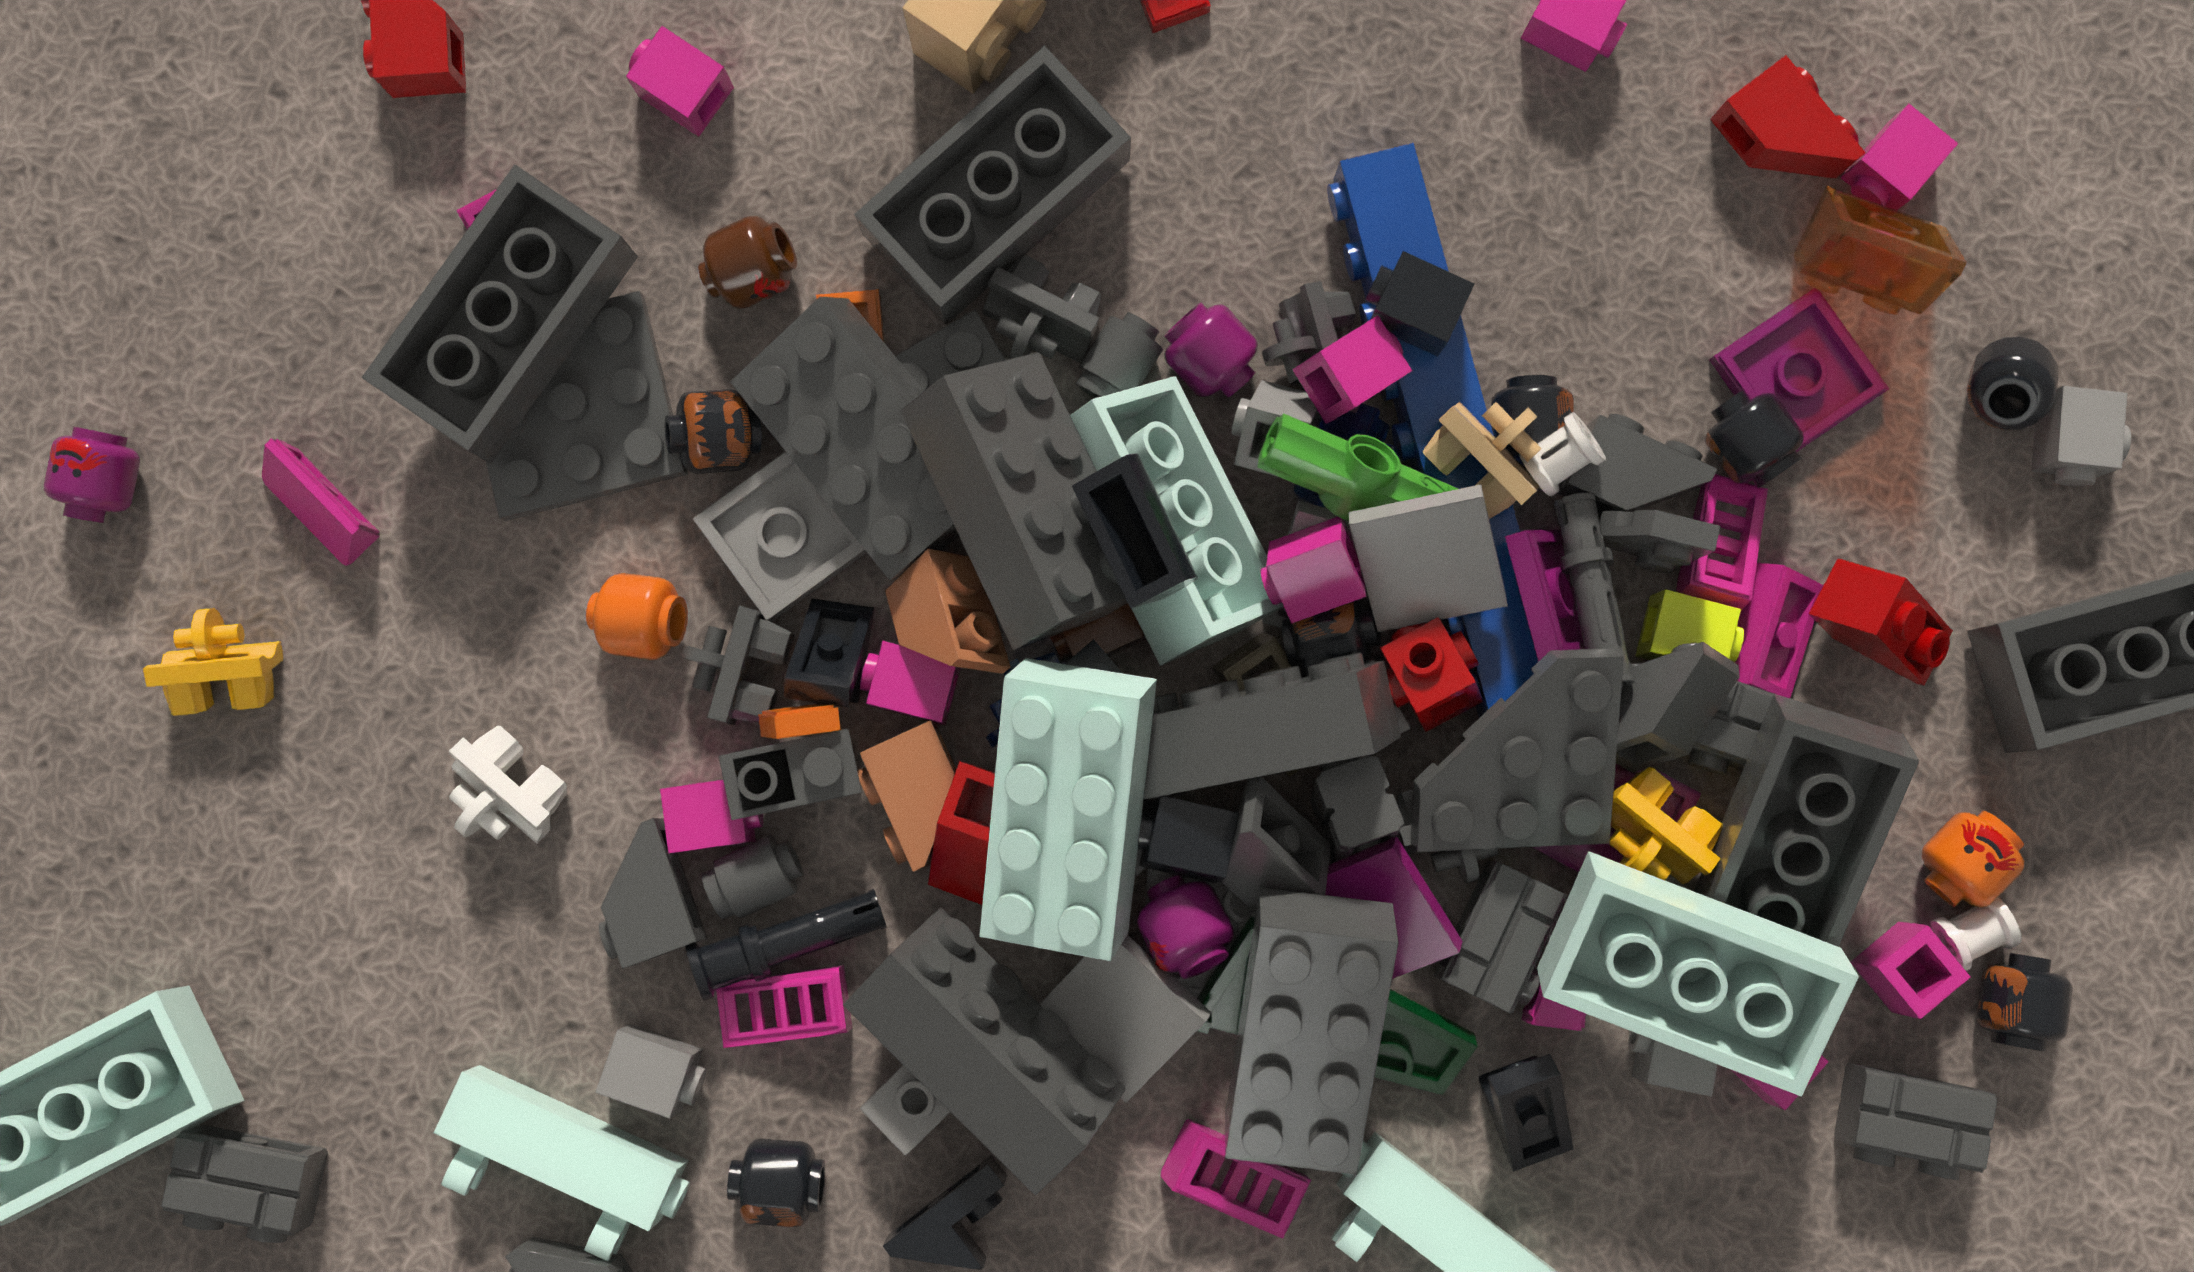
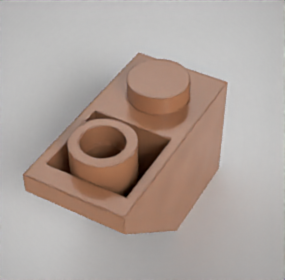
M927 549L885 590L899 645L949 666L1003 674L1010 668L994 608L969 556Z
M931 720L860 752L866 767L857 771L860 784L870 804L873 806L882 802L892 824L883 829V833L893 857L898 864L908 861L913 872L931 864L937 821L956 772V766L937 724Z

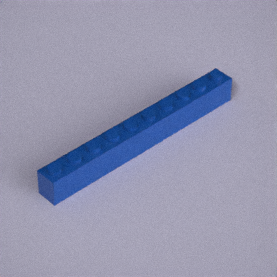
M1414 143L1340 161L1333 179L1334 183L1327 186L1328 200L1334 220L1336 222L1345 220L1350 243L1343 245L1347 272L1351 281L1361 280L1365 298L1381 265L1393 270L1403 251L1449 272ZM1369 302L1359 305L1362 325L1371 319L1376 308L1375 305ZM1460 315L1448 343L1438 357L1398 339L1403 350V356L1412 371L1380 391L1384 401L1393 399L1399 423L1392 425V437L1400 461L1409 460L1412 469L1458 489L1475 486L1489 471L1470 453L1446 476L1423 454V450L1436 431L1443 426L1439 419L1458 402H1461L1493 435L1491 425L1482 416L1487 409ZM1513 504L1489 519L1508 606L1442 619V623L1449 636L1458 631L1463 633L1479 663L1478 666L1469 670L1476 681L1483 699L1482 703L1476 705L1479 718L1500 698L1506 701L1534 674L1531 668L1538 663L1505 536L1520 532Z

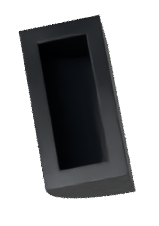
M1139 454L1125 455L1072 485L1131 609L1164 599L1198 579Z

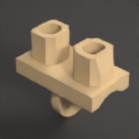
M1458 402L1439 419L1443 426L1436 431L1423 450V454L1439 471L1447 476L1471 453L1489 471L1476 485H1482L1488 516L1491 519L1509 508L1516 500L1522 505L1540 487L1530 473L1505 448L1510 444L1527 462L1533 458L1542 448L1524 429L1537 416L1528 407L1513 420L1495 402L1482 415L1500 434L1495 438L1461 402Z

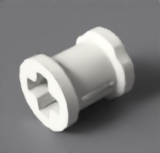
M1574 412L1564 417L1565 425L1538 443L1542 449L1528 462L1519 454L1532 478L1544 493L1550 497L1559 492V483L1589 463L1598 466L1606 461V457L1598 442Z
M1999 897L1988 907L1981 908L1975 906L1949 920L1944 917H1938L1930 922L1931 930L1966 971L1971 969L1972 960L1998 947L2003 946L2007 949H2012L2022 942L2021 932L2013 914Z

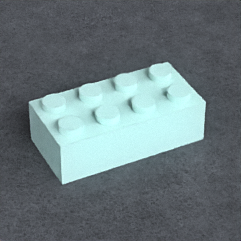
M1176 376L1091 399L1070 415L1096 471L1125 455L1139 454L1198 576V579L1164 599L1132 608L1160 666L1239 633L1284 607L1283 603L1273 605L1265 591L1260 570L1266 567L1267 555Z
M1025 658L1004 677L979 937L1106 961L1113 959L1129 930L1157 679Z
M1589 851L1537 967L1544 998L1801 1097L1859 978L1844 951L1838 946Z
M190 986L155 991L0 1072V1226L19 1219L178 1136L180 1131L195 1127L245 1101Z

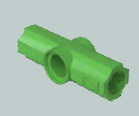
M1284 413L1281 417H1276L1270 427L1258 459L1257 468L1318 493L1320 500L1329 511L1349 521V512L1458 489L1401 464L1394 450L1374 437L1356 434L1347 441Z

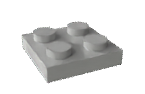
M787 452L781 454L693 518L761 614L770 622L776 620L867 553Z

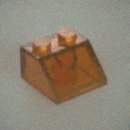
M1829 186L1825 187L1794 253L1799 273L1805 274L1803 280L1810 286L1832 294H1838L1841 287L1864 295L1862 300L1870 307L1892 315H1897L1901 308L1921 315L1961 276L1967 264L1946 227Z

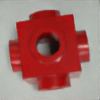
M1439 617L1427 623L1402 627L1393 634L1390 643L1380 648L1390 667L1386 672L1393 701L1397 708L1410 703L1425 732L1483 702L1476 681L1469 671L1479 665L1470 645L1461 631L1449 636Z

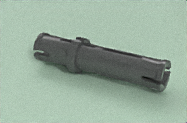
M1579 493L1565 496L1562 500H1556L1553 503V507L1560 527L1565 554L1560 559L1563 573L1569 574L1570 583L1573 588L1584 649L1615 648L1624 656L1622 687H1625V685L1635 683L1630 660L1628 659L1625 636L1611 580L1612 576L1609 566L1614 563L1611 548L1605 547L1598 520L1595 495L1592 493Z

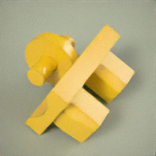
M215 608L199 609L193 615L191 628L178 629L173 634L176 648L193 647L194 649L167 651L163 654L161 664L144 667L146 687H163L165 698L173 716L207 711L214 705L210 681L219 680L227 681L232 709L243 710L264 707L274 698L272 669L283 661L281 641L227 646V644L243 643L245 637L243 626L241 624L224 625L222 616Z
M1648 767L1637 773L1626 784L1616 788L1613 792L1611 826L1616 831L1610 837L1609 844L1624 856L1620 864L1641 872L1643 871L1662 880H1666L1671 874L1682 884L1688 883L1699 873L1704 875L1710 874L1721 859L1712 852V849L1723 828L1722 823L1706 810L1696 806L1685 810L1678 822H1675L1661 810V807L1674 788L1671 782L1658 771Z

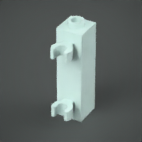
M481 1065L461 1072L434 1131L435 1134L461 1145L445 1173L441 1183L442 1186L464 1196L468 1194L470 1188L476 1190L486 1172L489 1159L603 1210L584 1251L606 1261L610 1260L612 1254L616 1255L619 1251L630 1223L650 1231L662 1220L664 1215L673 1219L690 1185L689 1181L681 1178L689 1160Z
M1376 1132L1373 1133L1367 1143L1364 1141L1362 1143L1357 1175L1341 1173L1343 1175L1337 1182L1341 1192L1357 1204V1206L1338 1226L1331 1239L1336 1242L1335 1246L1356 1262L1366 1252L1383 1224L1444 1272H1557Z

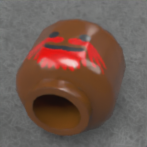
M748 216L707 236L703 245L704 262L699 264L698 270L703 285L712 297L718 298L722 296L733 307L742 309L749 308L787 290L792 279L791 271L797 267V257L788 235L778 223L773 222L769 224L761 217Z

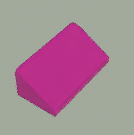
M272 438L264 445L262 480L264 484L343 565L348 566L352 564L380 537L378 535L379 531L298 448L279 439L274 440Z
M1757 563L1752 598L1741 610L1737 624L1738 627L1744 629L1742 648L1735 662L1739 665V682L1791 698L1815 621L1809 615V612L1823 587L1822 584L1785 565Z

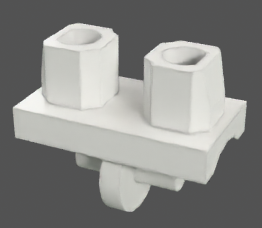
M499 725L480 737L472 745L465 738H462L449 750V754L455 759L452 770L480 794L476 796L463 784L457 786L450 794L449 799L463 810L454 826L464 837H468L482 827L496 840L500 839L509 830L510 825L495 813L499 810L536 844L551 830L550 816L556 811L567 794V785L549 768L541 765L520 787L504 773L523 755V748L515 738Z

